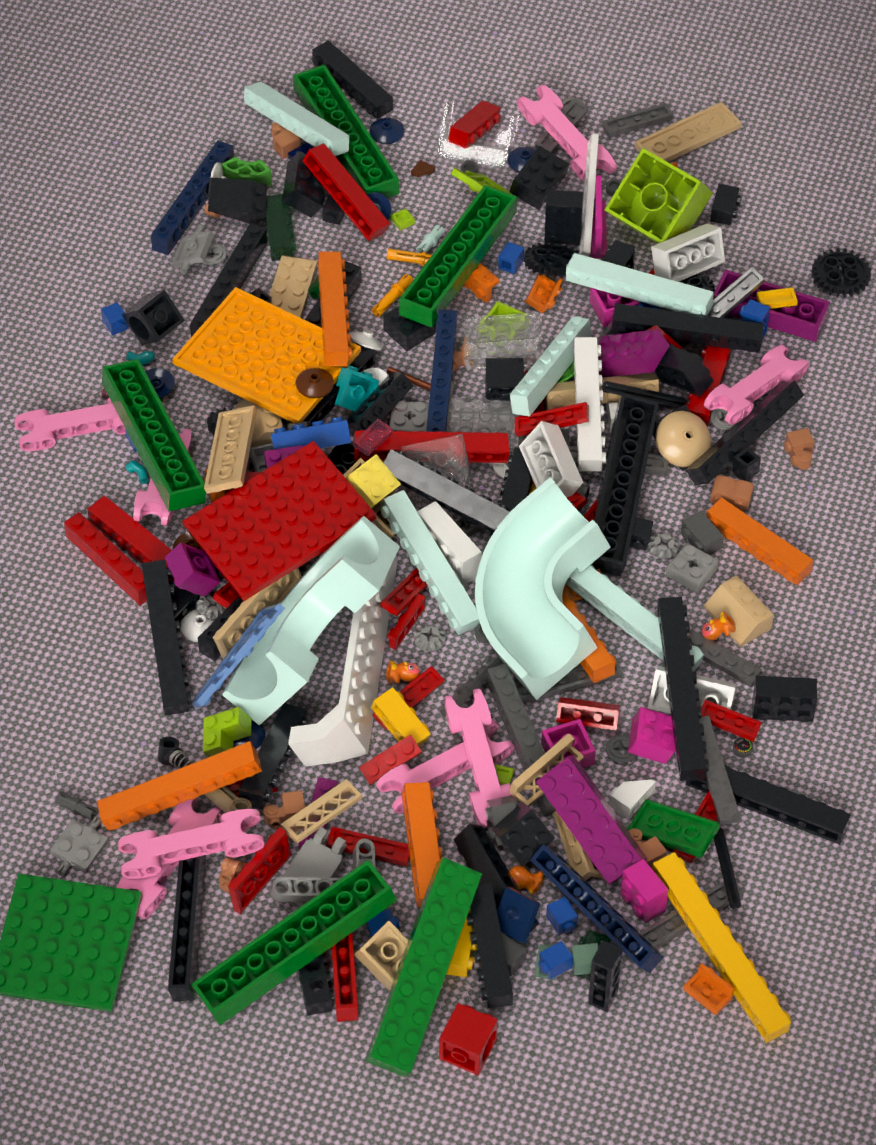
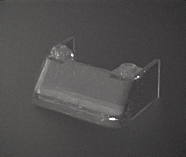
M454 102L445 103L438 144L439 154L445 158L465 162L471 161L476 164L497 168L506 165L515 141L519 114L511 115L509 130L501 131L497 136L496 142L478 139L475 144L464 149L448 142L450 126L457 120L451 119Z

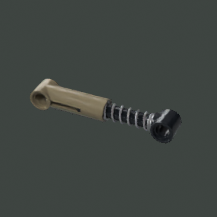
M166 736L160 739L157 757L160 763L174 765L178 769L193 764L192 760L189 761L188 756L184 757V753L179 748V741L176 738ZM226 786L203 794L224 813L251 809L252 807L249 800L239 798Z

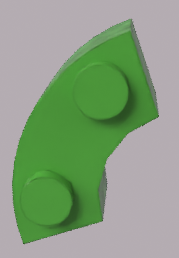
M234 157L221 164L223 175L227 179L252 180L265 184L267 187L272 185L271 169L262 160L247 162Z

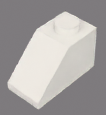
M652 779L623 782L610 793L611 808L630 820L641 808L644 801L655 793L656 781Z

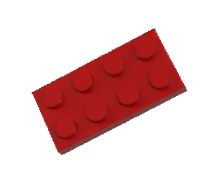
M279 827L275 833H272L264 847L257 851L251 861L243 866L242 871L237 877L230 881L228 889L235 912L241 914L292 856L286 830Z

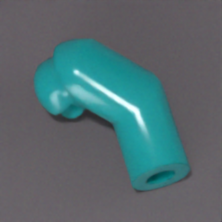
M129 351L126 359L129 361L139 359L141 365L144 366L155 359V354L152 351H145L140 354Z
M136 460L129 461L126 464V470L129 473L135 471L141 484L148 483L149 478L146 467Z

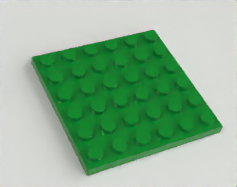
M18 873L0 938V995L113 1012L142 899V892Z

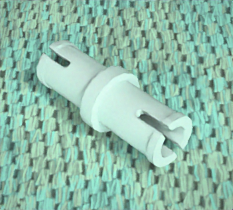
M436 225L430 233L426 234L422 243L416 248L417 252L421 253L422 250H424L423 252H428L432 247H435L438 243L437 240L445 233L443 227L437 231L440 225Z

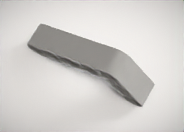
M361 839L356 844L353 850V870L367 860L375 867V847L371 840ZM359 848H365L368 854L361 853ZM278 877L273 882L270 895L273 900L278 902H309L321 893L318 889L319 887L327 889L341 878ZM282 886L283 888H285L286 892L281 893L276 889V887ZM297 887H304L307 892L301 893Z

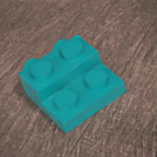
M348 366L347 368H341L336 384L340 388L335 405L355 412L377 388L379 380L372 378L373 374L364 371L359 373L358 368Z

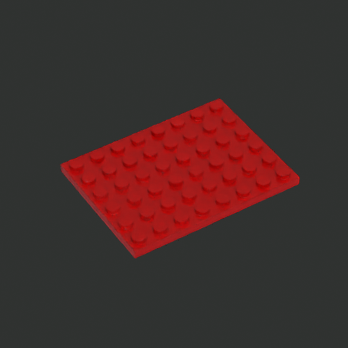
M313 440L251 478L243 486L233 489L184 519L182 524L244 602L329 549L363 516L370 522L376 520L377 516Z

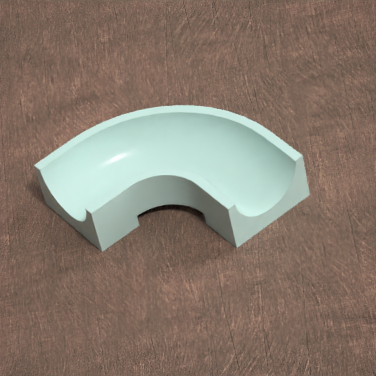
M551 477L521 501L499 524L483 552L475 585L476 609L484 634L513 676L536 700L597 649L596 644L584 625L563 605L562 595L564 585L575 569L581 573L610 548L597 523L593 519L590 522L586 520L570 503Z
M363 516L314 563L280 604L285 609L266 630L264 637L259 642H256L252 653L247 658L244 657L237 665L222 695L236 707H240L258 725L263 723L308 682L319 659L310 649L334 616L344 606L355 613L380 590L400 546L366 517Z

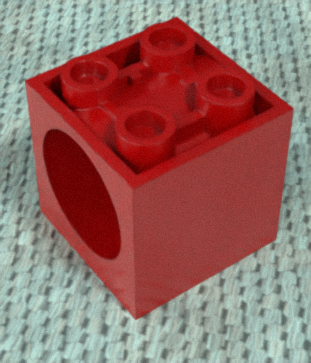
M457 1003L439 1037V1059L479 1076L497 1041L498 1019H495L491 1014L478 1012L469 1005Z

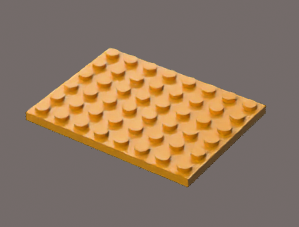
M235 287L174 356L172 361L174 365L292 423H299L304 421L323 397L308 398L300 394L296 388L298 375L309 368H321L332 375L335 383L338 380L341 368L350 366L360 354L361 346L350 342L348 347H351L352 355L351 358H348L347 366H325L321 327Z

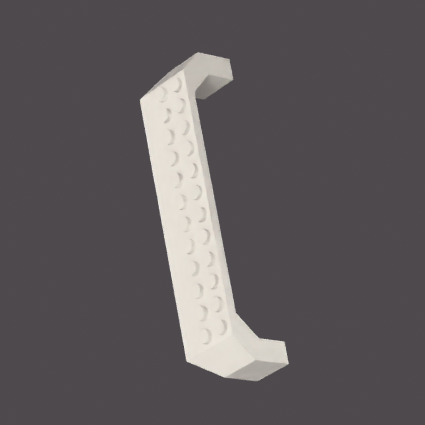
M395 556L380 590L358 611L353 613L339 704L316 724L291 727L288 744L305 767L341 762L368 754L374 719L372 716L374 711L370 707L377 698L390 614L380 605L382 600L393 591L398 562L397 556Z

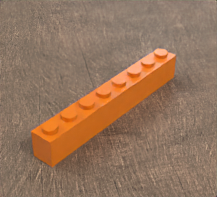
M319 251L318 278L324 365L347 366L352 350L351 347H348L351 342L350 334H347L349 333L350 324L349 321H346L349 317V311L345 309L348 305V298L344 296L347 293V285L343 284L346 281V272L342 271L345 269V260L341 259V252Z
M249 741L98 800L97 805L101 822L108 831L118 829L123 825L136 822L149 815L157 814L159 811L175 807L180 803L195 799L208 792H213L236 781L252 777L262 772L258 752Z

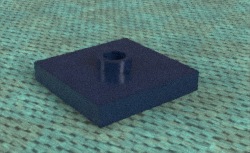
M506 887L497 910L501 932L521 943H526L541 903L511 887Z

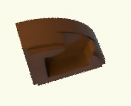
M420 160L411 170V175L415 177L426 174L431 175L435 172V166Z

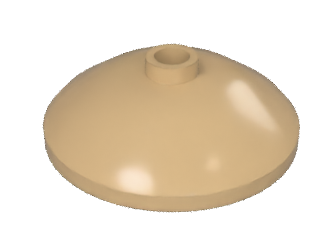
M676 411L668 414L661 420L656 430V444L659 452L669 463L678 467H689L711 446L710 432L701 418L691 412ZM686 433L690 435V439L686 437Z

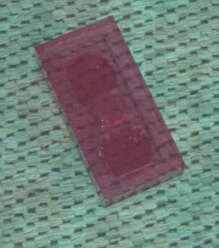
M377 419L353 442V447L368 457L392 434L393 429Z

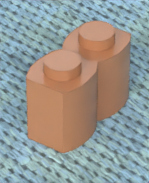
M716 476L710 502L715 504L720 498H723L739 510L748 511L754 484L744 480H734L727 476Z

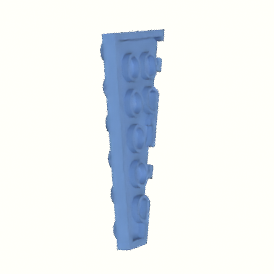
M278 603L259 611L192 700V705L199 708L210 703L213 693L222 687L224 680L234 671L240 661L252 653L254 650L253 646L264 637L266 630L276 621L285 607Z

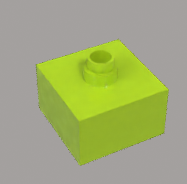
M642 148L606 206L605 211L618 222L652 242L659 244L690 231L713 192L700 180Z

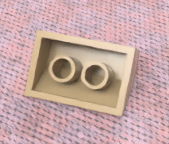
M242 399L236 404V409L255 405L257 409L250 448L271 444V433H274V429L283 428L280 416L246 399Z
M737 575L722 583L704 605V608L713 618L718 619L720 614L725 611L733 619L736 630L734 633L730 632L729 635L740 647L772 629L774 614Z
M388 921L354 955L390 991L408 939Z

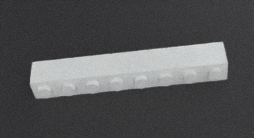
M574 337L576 404L587 402L589 405V422L576 424L578 471H602V464L606 463V452H602V448H605V436H601V432H604V421H601V417H604V406H600V402H603V390H599V386H602V375H599V371L602 370V361L598 360V356H601V345H597V337Z

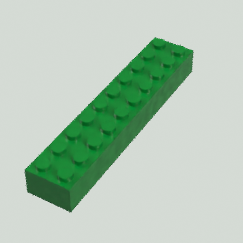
M322 65L293 75L294 92L305 109L349 135V151L337 155L336 158L366 195L373 192L380 193L386 198L398 195L399 178L327 67Z
M484 185L400 297V316L431 328L434 326L438 319V309L445 310L517 213V196Z
M139 359L103 366L102 384L167 510L174 511L205 503V483Z
M444 857L436 863L365 1057V1062L402 1077H406L411 1073L482 873Z
M367 860L194 981L191 985L220 1026L395 903L397 899L390 886L371 862Z

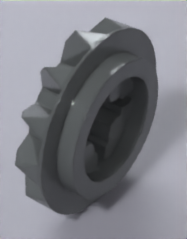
M616 735L608 740L605 750L608 759H612L614 763L621 762L624 765L625 762H632L637 757V755L628 753L629 736ZM620 745L625 750L624 754H621L619 751Z

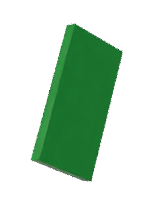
M646 799L627 830L638 829L642 832V839L649 840L656 836L663 846L702 858L720 829V823Z

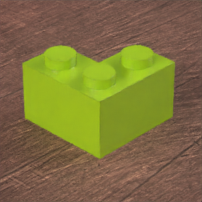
M240 707L205 717L203 722V753L211 757L233 748V741L251 736V718Z

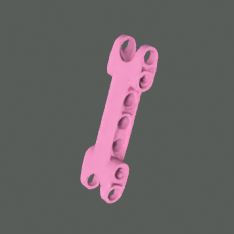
M540 85L536 89L539 101H531L524 96L518 98L517 106L524 118L533 126L540 123L573 159L570 161L573 172L585 182L588 140L561 112L563 104L560 98L546 85ZM598 144L596 169H602L612 174L617 170L616 163L604 146Z
M779 345L763 356L760 368L731 388L724 383L716 387L706 398L704 407L708 410L718 408L726 410L728 413L725 417V422L734 425L752 412L754 401L781 382L799 381L806 373L809 362L805 359L797 361L788 359L786 356L789 349L784 345Z
M108 398L107 404L52 415H49V412L45 409H39L20 414L14 419L15 427L18 430L31 431L19 439V446L24 451L49 449L56 444L57 439L114 429L116 434H125V427L110 398Z
M185 429L179 436L190 454L192 429ZM150 479L147 491L137 490L134 504V521L140 522L145 515L155 514L161 518V525L169 526L174 511L167 510L152 479Z
M478 688L473 690L474 704L468 708L459 707L451 695L445 696L444 699L446 719L451 734L458 732L462 734L477 791L469 792L468 794L472 812L477 824L485 829L488 828L485 808H488L487 800L510 796L511 794L509 793L510 784L500 785L483 728V726L492 724L491 715L481 689Z
M491 720L492 724L483 726L493 763L497 765L513 753L515 746L511 741L494 742L489 739L499 728L496 721ZM464 742L413 769H410L407 764L397 766L378 780L376 787L380 792L398 791L401 793L405 783L429 782L430 790L471 768ZM401 795L392 804V809L397 814L404 813Z
M198 798L180 803L169 817L168 823L173 828L168 834L220 823L223 811L218 807H214L205 814L194 812ZM179 861L161 865V872L154 876L137 879L122 877L116 888L142 892L138 917L147 919L162 903L167 893V888L162 885L179 864Z
M255 809L235 810L224 813L220 817L221 823L159 837L152 830L127 835L118 841L119 851L137 855L121 866V874L128 879L145 878L159 874L161 872V865L221 851H225L226 856L232 858L257 852L264 847V838L261 835L246 834L245 832L260 822V813Z

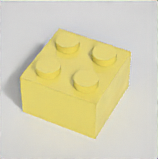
M377 454L346 478L371 509L401 485Z

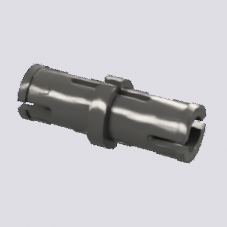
M62 791L59 792L55 799L56 804L70 809V812L81 814L90 820L94 819L98 811L96 807L86 804L81 798H74Z

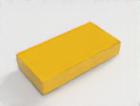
M793 287L757 292L758 302L771 307L770 309L796 306L798 302Z

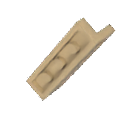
M569 733L511 783L509 793L520 803L524 802L528 807L544 794L540 787L535 785L536 778H541L549 772L551 765L561 763L564 760L563 755L568 751L576 757L578 762L583 760L584 756L572 746L574 738ZM532 790V797L526 800L520 792Z
M346 779L283 822L281 828L286 830L288 840L292 838L298 844L360 801L362 794Z
M555 811L553 816L569 864L585 880L591 876L604 879L599 870L594 869L592 860L557 811Z

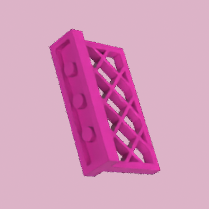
M596 176L591 250L589 257L594 259L604 258L607 250L606 201H602L601 176Z

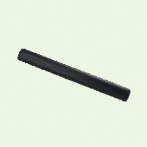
M604 381L602 385V390L606 393L620 396L622 393L667 406L679 408L688 403L684 397Z
M720 828L714 837L727 897L730 908H740L741 900L724 830Z

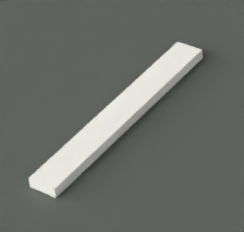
M594 133L591 134L587 143L579 254L589 257L591 250L599 134Z

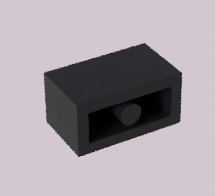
M718 184L711 208L710 222L731 225L733 218H737L738 208L736 207L740 206L742 196L739 195V187Z

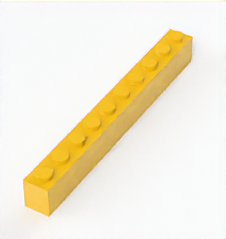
M674 852L654 862L652 870L667 887V897L723 980H727L732 984L734 988L733 995L765 1042L768 1043L787 1033L791 1025L789 1014L779 1006L778 998L774 993L771 994L765 979L758 975L753 961L747 959L742 945L734 940L729 926L723 924L718 910L710 905L707 894L697 886L696 878L694 875L689 874L683 859L678 858Z

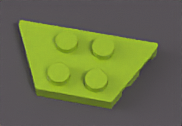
M454 168L451 173L469 185V189L474 192H480L484 185L511 194L509 190L483 174L467 170L463 173L458 168Z

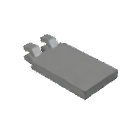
M320 827L314 839L310 838L305 841L282 877L333 878L343 863L341 854L347 846L345 844L346 840L338 837L332 849L324 846L325 841L329 837L327 834L328 830ZM282 886L276 887L279 892H286ZM297 887L299 892H307L304 887ZM319 887L318 889L320 892H323L326 888ZM290 902V903H292V904H294L295 906H297V907L300 908L301 906H303V905L306 904L307 902Z

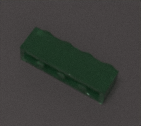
M283 194L268 195L266 198V225L271 261H279L282 255L293 257V252L296 251L295 241L291 240V238H294L293 227L289 226L292 225V216L288 214L290 206L282 202Z

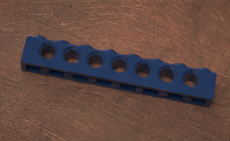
M217 140L152 232V250L165 255L170 254L208 199L209 179L214 165L217 162L222 164L234 158L233 145Z
M438 309L426 432H447L457 331V311Z
M545 844L533 855L530 860L615 944L622 948V951L639 968L649 973L653 971L664 956L554 849Z

